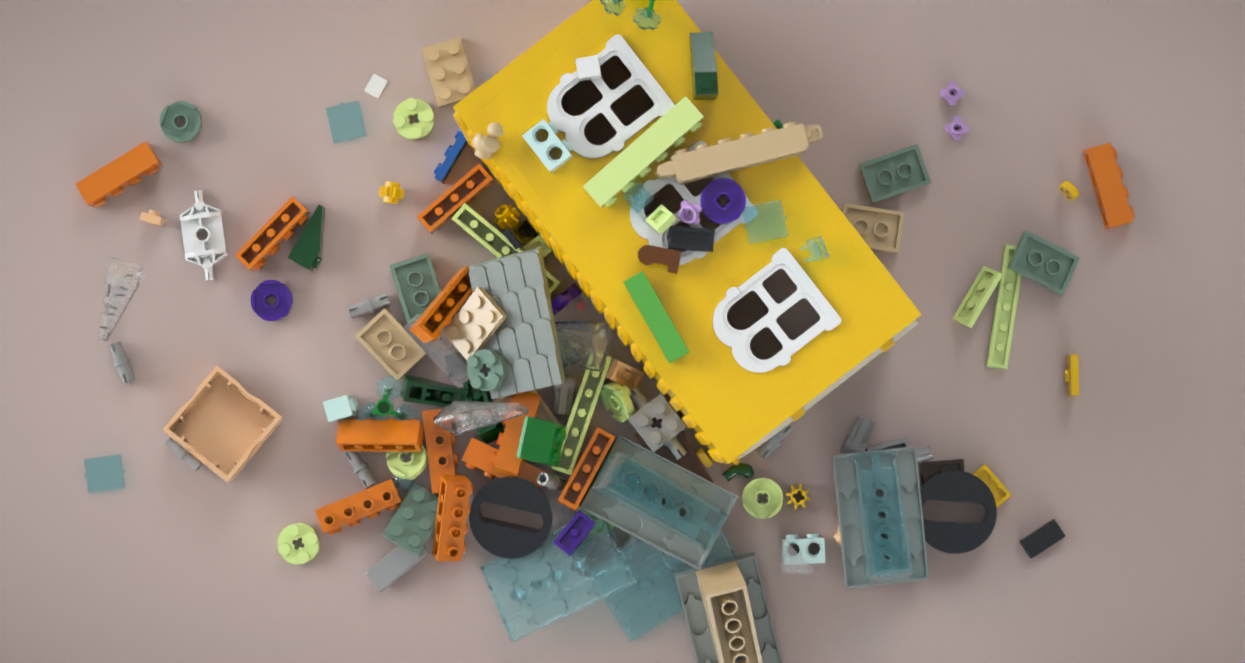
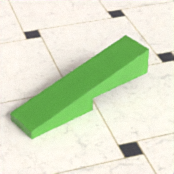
M643 270L623 281L668 362L671 363L689 353Z

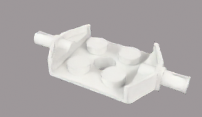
M203 190L194 191L196 203L180 215L185 259L202 266L205 270V280L209 281L214 280L213 266L227 257L228 253L226 252L221 215L223 212L220 209L206 205L203 199ZM201 229H206L208 237L205 240H199L197 237L198 232Z

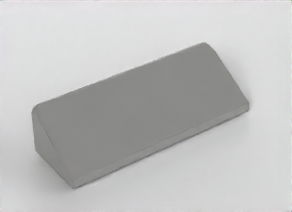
M397 546L366 571V575L377 589L383 592L428 555L429 552L424 546L419 556L416 557Z

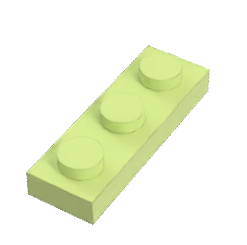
M983 266L953 319L960 324L972 328L1000 281L1002 274Z

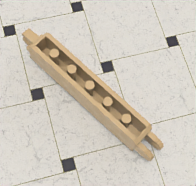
M796 121L784 124V128L775 130L774 127H769L761 130V134L753 135L750 132L740 135V139L731 141V138L719 140L717 145L709 146V143L696 146V150L688 152L687 149L675 151L669 162L661 163V165L657 166L655 175L658 179L663 180L664 178L674 177L675 182L682 185L801 155L806 151L809 144L821 140L823 134L820 125L804 126L803 123L797 124Z

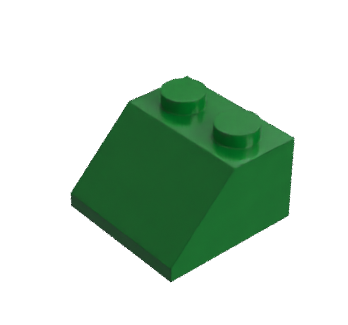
M525 416L516 457L537 464L558 467L562 456V444L566 438V426Z

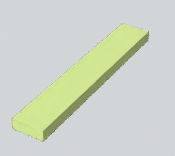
M1006 244L1004 245L1000 270L1002 277L998 283L986 360L987 367L1005 370L1008 367L1022 275L1007 268L1017 246Z

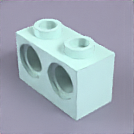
M543 119L522 136L547 169L553 173L573 157L570 153L573 149L565 139L561 141L556 134L559 130L552 121L547 123ZM541 130H546L549 134L548 139L544 142L537 140V134ZM555 148L562 150V156L558 160L551 158V151Z
M351 395L323 402L328 422H337L358 416V401Z
M819 533L807 534V538H799L798 534L786 535V539H781L782 564L825 563V541L823 537H819ZM792 543L798 546V552L795 555H790L787 551L788 546ZM811 543H817L819 545L818 552L810 554L808 546Z

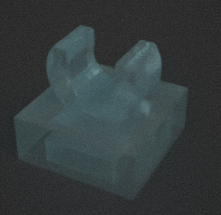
M640 181L622 196L636 213H639L654 199Z
M821 236L807 240V245L800 248V251H810V257L804 259L805 262H818L829 258Z

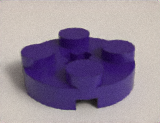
M715 179L704 188L701 194L700 201L705 216L718 224H729L739 219L746 206L745 192L732 179ZM721 195H726V199L730 200V203L726 204L725 207H721L717 203V199H721Z
M277 280L261 282L251 294V307L260 318L267 321H278L286 317L293 305L291 291L286 285ZM270 295H274V298L277 299L274 306L266 302L267 299H270Z
M576 282L551 301L554 316L582 293L581 288Z

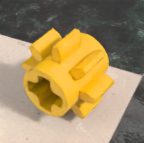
M385 182V187L380 186L379 196L383 197V203L398 204L399 199L404 200L405 190L400 189V183Z
M512 204L509 206L502 205L495 212L497 218L494 219V222L502 230H505V228L509 229L519 223L518 216L520 213Z
M802 484L798 485V489L791 485L792 491L785 493V495L790 497V500L786 503L790 504L793 502L794 509H797L800 504L805 508L804 502L811 500V498L806 496V493L810 490H801ZM800 491V495H803V499H799L798 502H796V499L793 498V494H797V492Z

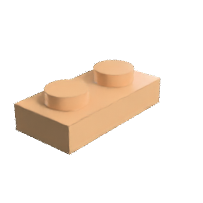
M613 358L605 378L633 390L637 386L639 388L645 373Z

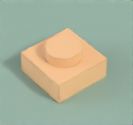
M149 210L148 213L142 212L140 220L164 227L166 219L160 217L161 213Z

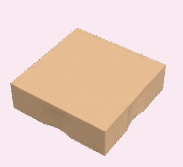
M216 366L198 387L192 399L180 408L163 428V431L230 484L283 420L282 416L259 398L249 394L239 382Z

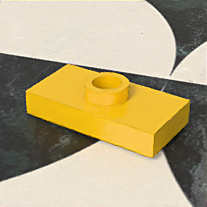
M1066 355L1067 369H1064L1063 376L1064 381L1067 382V396H1079V355Z
M983 464L972 473L989 487L994 496L996 508L1012 496L986 464Z

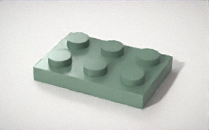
M918 144L858 165L872 204L931 183Z
M1024 231L1007 268L1059 295H1063L1079 261V257L1029 231Z
M429 253L390 265L407 324L415 323L441 292Z
M414 483L383 532L382 537L418 557L435 530L439 497Z

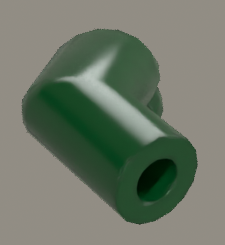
M739 463L738 465L733 464L722 475L728 482L736 475H742L749 479L753 477L754 470L749 464Z

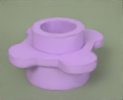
M955 81L949 82L948 87L940 91V96L950 106L956 105L957 100L965 95L964 90L959 89Z
M959 116L954 117L953 121L950 124H946L944 128L954 141L960 140L964 133L969 132V126L965 125Z
M683 200L680 204L682 208L679 211V219L685 223L698 224L700 222L699 213L702 211V206L699 203L692 204L688 200Z

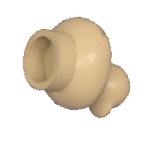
M497 122L489 124L487 128L489 135L477 133L474 136L472 145L476 149L475 156L483 159H492L493 153L499 150L500 141L498 137L505 133L502 126Z

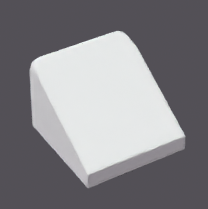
M598 55L575 59L579 81L601 78Z

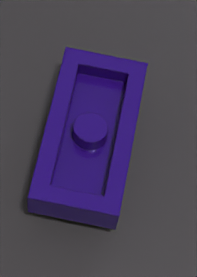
M579 510L554 540V545L568 556H571L595 527L596 522Z

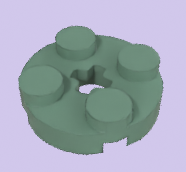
M177 101L163 109L159 123L167 138L174 142L184 143L191 142L199 134L202 127V117L192 104L185 101ZM185 117L184 121H186V124L178 127L176 120Z
M478 350L467 359L468 377L473 388L482 391L495 390L501 386L500 384L503 382V379H506V361L495 350ZM485 365L487 368L490 367L488 375L484 371Z

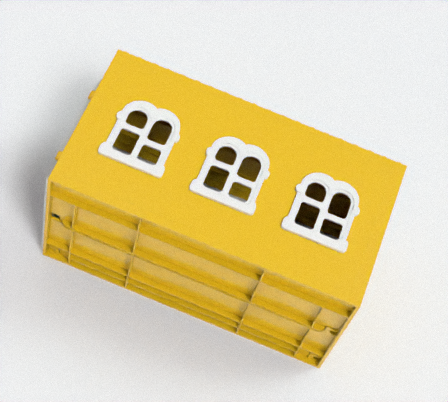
M592 0L454 105L453 109L456 113L453 116L467 143L474 152L476 149L472 145V140L477 133L489 135L487 128L493 122H497L502 126L505 134L498 137L500 141L499 150L493 153L492 159L480 158L487 168L489 167L497 182L503 185L505 192L512 201H515L521 213L527 216L534 230L537 233L540 232L543 241L549 249H553L555 257L562 266L565 264L568 274L574 281L578 280L587 298L591 296L592 304L599 314L604 312L606 323L612 330L617 329L618 338L625 347L627 345L631 347L630 354L637 363L641 361L644 364L643 371L650 380L653 377L658 382L656 388L663 396L665 394L668 395L671 399L668 403L675 412L680 411L684 417L681 420L688 429L693 428L696 434H694V437L697 441L709 448L706 452L714 462L725 464L732 462L738 465L740 458L762 445L792 421H797L806 414L805 411L881 352L884 353L895 345L894 342L918 325L916 319L922 314L798 155L712 177L714 180L718 178L734 180L740 185L746 196V206L739 219L729 224H722L715 229L713 252H681L677 274L668 273V266L642 264L638 259L639 249L645 245L668 249L667 234L669 231L668 228L660 235L646 222L647 217L644 213L645 202L664 186L672 184L684 200H688L692 204L699 203L701 205V194L696 197L693 196L684 184L680 185L675 182L674 177L664 178V180L658 179L655 175L657 166L661 165V163L669 162L674 152L681 149H687L689 152L696 150V146L709 143V146L717 145L719 140L731 138V141L740 139L739 136L745 133L752 132L753 135L761 134L763 129L774 127L777 130V128L716 50L718 96L714 100H693L690 33L701 31L677 0H655L650 17L646 16L650 0H619L618 2L614 0ZM598 55L599 65L601 66L612 56H618L631 72V77L615 90L609 89L602 78L591 79L602 93V100L579 116L568 115L562 108L561 100L569 89L580 82L575 59ZM635 85H640L652 99L654 106L629 126H624L610 106ZM686 96L704 116L701 121L703 125L695 133L688 132L684 136L686 140L679 147H671L667 151L669 155L662 162L658 163L655 161L650 166L652 170L643 178L638 176L633 181L635 185L626 193L621 191L616 196L618 200L609 208L604 206L601 209L583 189V186ZM601 113L611 123L617 134L603 145H593L586 140L584 128L592 118ZM543 119L547 123L552 121L559 130L556 134L561 141L565 139L573 149L570 152L573 157L553 173L547 169L522 136ZM539 131L537 140L539 142L546 141L549 136L548 131ZM555 148L551 151V158L553 160L561 158L562 150L560 148ZM679 211L674 214L677 220L671 226L681 221L679 219ZM688 223L691 228H703L700 223L696 225ZM778 269H783L797 286V291L782 303L777 304L765 290L762 283ZM642 270L689 353L671 363L668 362L623 281ZM755 291L768 307V313L745 330L734 329L727 320L729 308L748 292ZM805 298L819 314L820 320L798 338L790 340L777 324L776 319L799 300ZM768 327L780 341L783 348L773 357L761 360L752 354L750 342L755 334Z

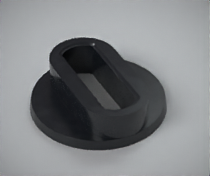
M952 470L933 476L921 487L922 507L927 500L981 503L985 509V516L980 524L925 520L923 517L925 541L930 546L945 553L961 554L978 548L991 535L997 517L996 502L991 490L981 479L968 472Z
M518 477L498 478L483 486L475 495L469 514L470 527L477 542L491 554L510 559L527 556L539 549L547 539L553 521L552 510L544 493L535 484ZM488 502L541 514L543 526L540 529L483 517L481 504Z

